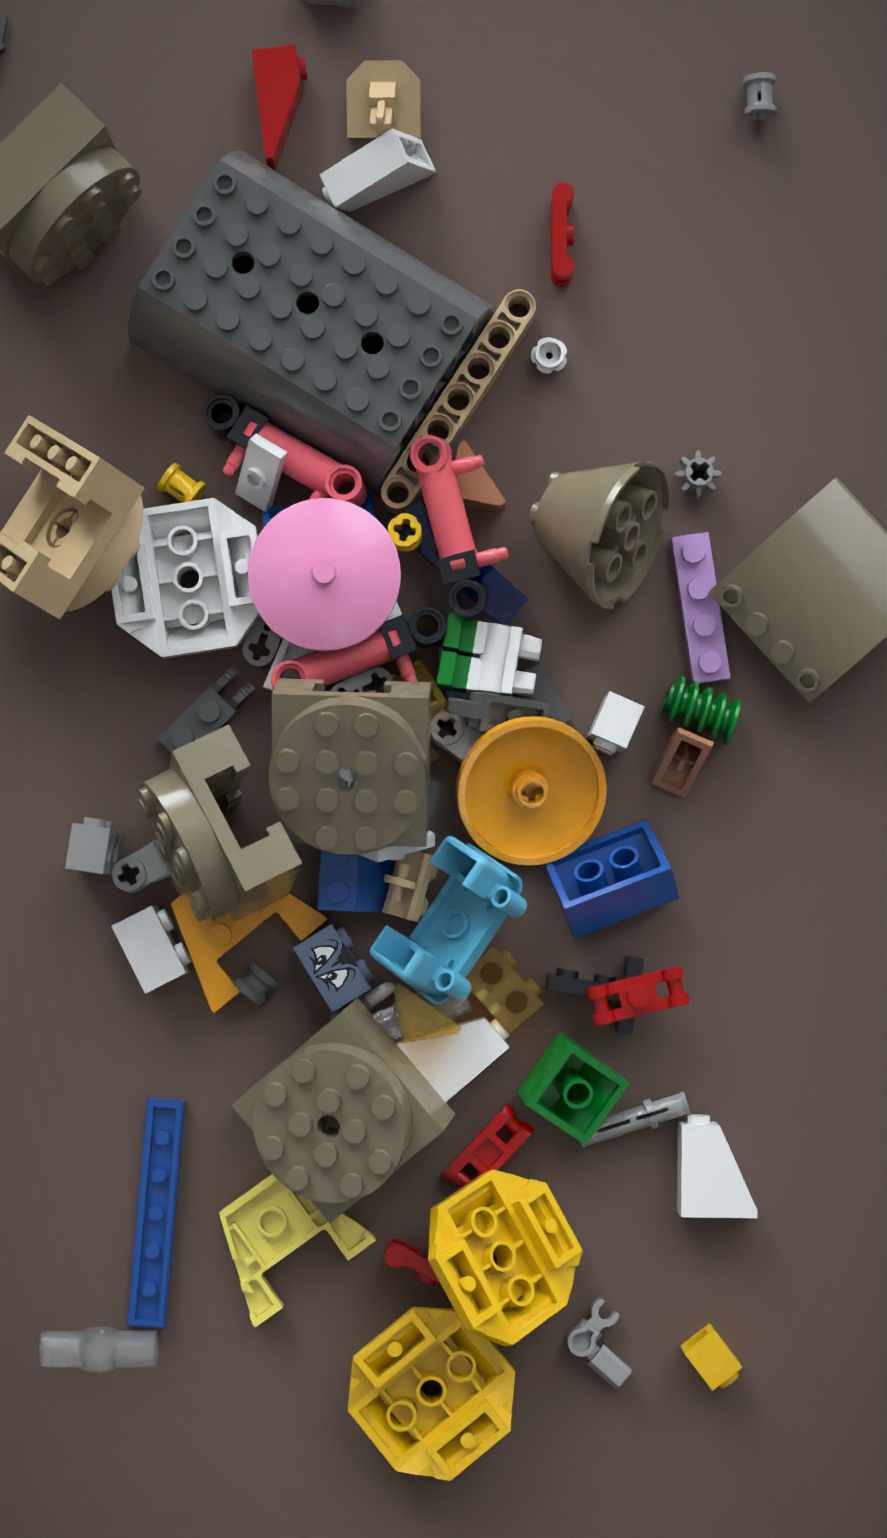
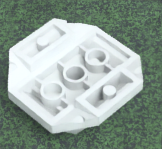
M215 498L144 508L142 528L138 539L140 543L139 549L135 556L128 561L119 575L116 586L112 589L116 624L163 659L237 648L259 617L248 583L249 559L258 537L256 526ZM187 571H196L199 574V581L193 588L181 587L180 579Z

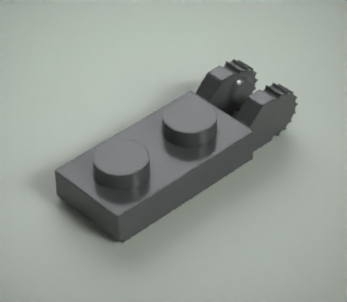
M232 667L216 681L213 687L209 686L157 739L172 753V751L224 727L237 714L236 710L254 693L255 688L250 683L243 686L228 704L220 694L236 680L239 674Z

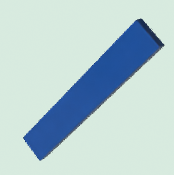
M147 1098L127 1326L165 1329L167 1325L186 1100Z

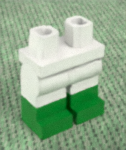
M449 613L443 644L444 651L442 650L437 678L438 690L466 694L482 691L508 696L533 695L536 674L517 671L519 658L539 661L542 639L523 634V628L486 623Z

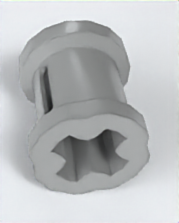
M767 72L752 73L745 76L742 80L743 87L747 90V107L744 109V117L751 120H765L776 116L777 107L773 104L772 86L776 83V76ZM759 92H761V101L758 99Z

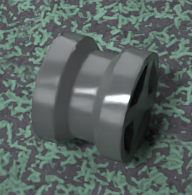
M252 960L248 965V972L233 982L245 996L260 1007L267 1001L266 995L281 985L274 975L255 960Z

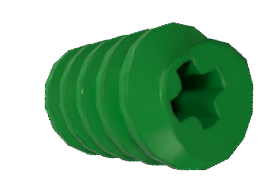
M680 675L670 685L660 707L658 717L668 709L670 710L669 722L673 723L679 715H682L683 728H687L693 721H696L697 734H701L707 727H710V739L715 740L721 732L725 733L724 745L727 746L735 733L742 714L740 712L741 701L736 698L726 706L727 695L725 693H720L713 700V689L711 687L705 688L699 694V683L693 681L685 688V676Z

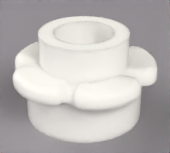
M551 337L542 338L538 341L537 347H533L531 360L537 364V369L542 373L550 374L554 370L560 371L567 362L565 357L567 354L566 346L557 339ZM552 353L553 357L551 359H548L546 357V354Z

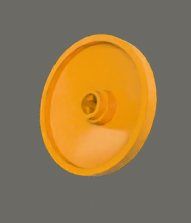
M537 716L508 720L483 734L473 744L463 759L456 782L457 808L471 838L491 856L508 863L526 866L547 864L559 860L579 848L598 825L603 814L607 795L606 776L603 765L589 742L578 731L567 724L555 719Z

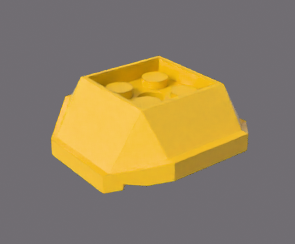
M490 1170L430 1209L428 1261L466 1331L504 1347L511 1346L567 1305L573 1286L575 1267L579 1265L583 1249L547 1183L533 1179L528 1180L497 1170ZM493 1252L496 1255L497 1264L494 1262Z
M412 1307L353 1355L347 1411L395 1471L451 1481L510 1432L515 1369L492 1341L466 1331L455 1309ZM428 1380H435L441 1384L442 1390L437 1395L429 1396L421 1390V1386Z

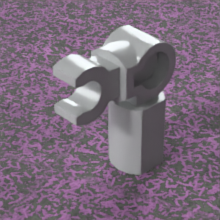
M599 1297L591 1304L590 1316L587 1319L582 1318L576 1326L568 1330L565 1342L574 1355L586 1356L588 1358L586 1364L609 1385L617 1389L628 1378L632 1369L604 1344L596 1345V1342L602 1336L600 1331L604 1327L614 1325L620 1316L614 1310L608 1318H601L598 1312L605 1301Z

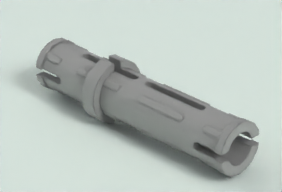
M682 1091L679 1094L652 1102L649 1098L643 1100V1105L608 1115L598 1129L625 1120H630V1122L601 1132L597 1129L587 1145L581 1142L582 1147L585 1148L588 1145L650 1126L653 1130L659 1128V1123L683 1115H690L685 1094ZM668 1108L667 1111L636 1120L638 1116Z

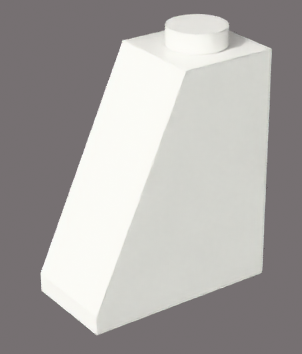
M392 128L319 175L325 186L322 188V191L328 203L337 209L351 212L436 173V170L421 139Z
M483 1016L397 1041L396 1044L442 1099L447 1102L509 1048L505 1039L510 1035L496 1018L489 1022Z
M700 1114L687 1115V1121H678V1214L681 1217L757 1218V1208L720 1125L715 1121H710L709 1115Z

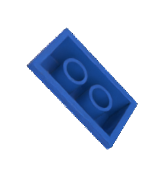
M647 819L586 842L569 855L544 864L574 939L679 899L672 868Z
M321 850L318 910L382 912L390 884L383 881L385 874L392 876L396 860L376 862L358 854L342 855Z

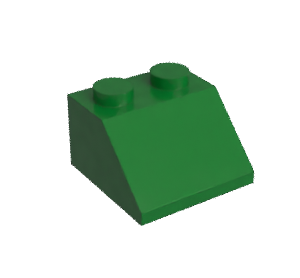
M560 1031L517 1090V1093L526 1106L587 1145L630 1083L592 1052Z

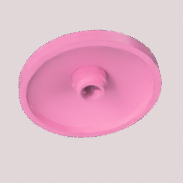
M332 498L302 501L291 505L274 516L257 537L248 565L249 589L261 618L274 633L285 641L312 651L329 652L347 649L372 636L381 628L391 614L397 601L401 582L398 552L384 526L363 508L350 502Z

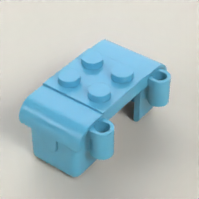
M448 836L443 840L429 861L449 874L450 877L410 937L408 938L386 925L370 948V955L376 961L436 1005L446 1002L451 997L461 1001L469 996L471 984L466 979L467 975L506 917L509 915L512 918H518L525 913L527 908L526 900L520 896L523 882L518 875L469 842L465 845L453 836Z

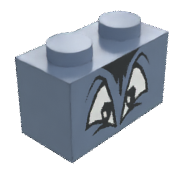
M334 923L293 947L332 1013L370 990L372 985L369 980L374 978L364 959L356 961L349 948L353 947L354 943L345 928L342 926L337 929Z

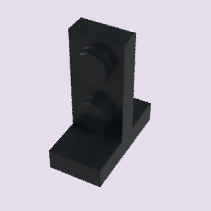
M626 956L622 979L641 975L644 959ZM557 968L556 975L548 973L545 988L550 991L587 996L586 988L616 981L617 977L594 974L592 981L580 979L579 971ZM617 993L607 996L608 1000L619 1001ZM635 1017L616 1021L615 1030L620 1033L633 1034Z

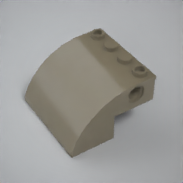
M837 477L782 524L708 592L809 704L887 637V531Z

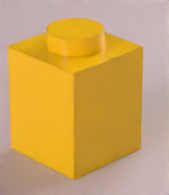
M710 1323L680 1345L685 1356L712 1391L718 1386L720 1388L729 1386L738 1378V1371L743 1368Z

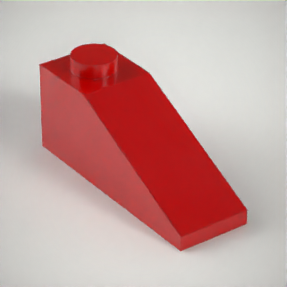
M295 45L251 50L267 166L273 170L277 168L302 97L301 81L308 80L305 57H297Z

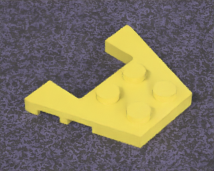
M273 1174L219 1212L232 1259L235 1261L241 1281V1289L244 1292L249 1308L250 1319L255 1328L284 1307L283 1302L266 1280L263 1272L320 1231L326 1230L348 1261L376 1241L373 1233L346 1213L341 1214L333 1222L329 1223L310 1199L302 1197L285 1187Z

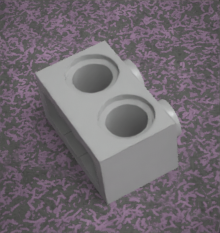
M84 817L83 824L72 823L65 868L98 874H112V870L117 863L122 830L112 829L113 821Z

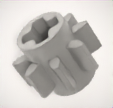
M697 450L691 461L686 457L680 459L679 463L685 470L675 472L674 479H682L681 494L689 490L694 492L695 499H699L702 490L706 489L710 493L715 491L716 487L711 482V479L720 478L722 472L713 469L714 456L708 460L701 458L700 450ZM699 469L704 471L705 474L702 479L699 478L696 481L691 479L690 476L693 471L696 472Z

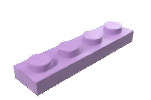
M709 532L672 537L670 541L692 682L697 681L699 684L729 680L731 677L720 605L708 593L716 585Z

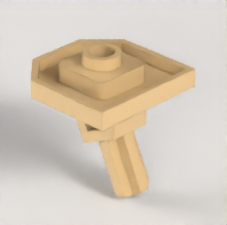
M364 60L346 80L347 138H378L392 128L420 138L421 80L402 60Z

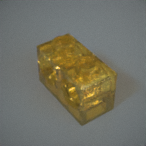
M492 946L479 957L466 979L471 984V991L510 1034L543 1005L542 1001L538 998L543 991L529 975L524 980L520 978L513 970L518 963L504 947L497 951ZM495 962L501 966L502 976L496 983H486L482 980L480 972L486 963ZM512 991H521L527 997L526 1006L521 1011L514 1012L506 1007V997Z

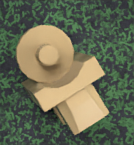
M413 852L406 854V857L402 860H396L392 876L385 874L383 880L390 883L382 910L383 913L415 922L419 921L420 916L425 915L429 903L425 897L428 884L436 878L438 867L429 862L433 855Z

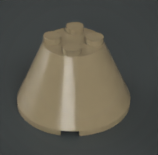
M650 461L568 473L553 472L548 479L547 488L540 502H536L530 510L529 522L535 525L537 541L596 605L606 609H614L613 604L619 600L625 603L634 595L645 580L657 557L666 531L659 528L663 509L670 510L671 491L669 478L661 465Z

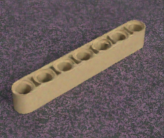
M516 289L505 296L384 481L381 488V498L384 508L389 513L395 515L407 513L422 493L417 472L412 471L408 467V463L411 460L410 450L412 444L418 438L428 435L432 427L442 426L449 433L445 441L452 447L529 330L535 317L536 302L528 291ZM514 304H522L528 309L529 313L524 317H515L509 312V308ZM501 334L508 339L509 343L503 348H495L488 340L493 335ZM474 365H482L488 370L489 374L483 379H475L470 376L468 371ZM461 395L468 400L469 404L463 410H455L449 406L448 402L453 396ZM435 444L426 446L422 454L423 458L428 461L429 466L436 464L440 459V450ZM395 487H401L409 495L404 502L396 504L388 499L389 491Z

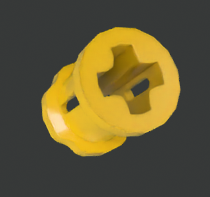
M173 463L166 470L157 485L158 491L169 493L181 503L199 500L206 489L204 482L200 481L197 483L182 472L181 466L177 463Z
M401 513L390 521L388 533L398 551L410 552L420 545L422 541V527L415 516ZM404 525H409L411 532L415 535H410L406 541H401L396 530H403Z

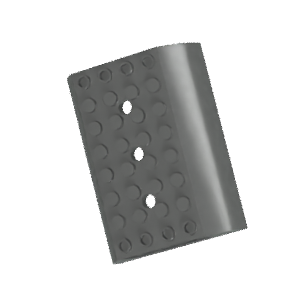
M236 150L219 159L137 286L129 315L128 337L130 342L213 394L231 396L236 400L242 412L247 405L268 417L271 424L342 465L353 466L359 471L366 489L379 496L384 481L494 315L496 308L249 154ZM241 256L252 258L254 260L253 269L246 274L237 273L233 269V264L237 258ZM304 296H313L318 300L319 306L315 312L304 314L297 308L299 300ZM368 336H377L383 341L384 345L380 352L368 354L361 347L363 340Z

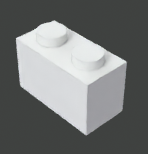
M609 691L604 697L586 737L593 741V749L612 756L615 752L621 753L629 744L645 706Z
M151 905L111 926L145 994L190 972L187 966L188 963L192 962L190 955L182 942L176 944L170 932L175 927L165 908L159 910L157 905Z

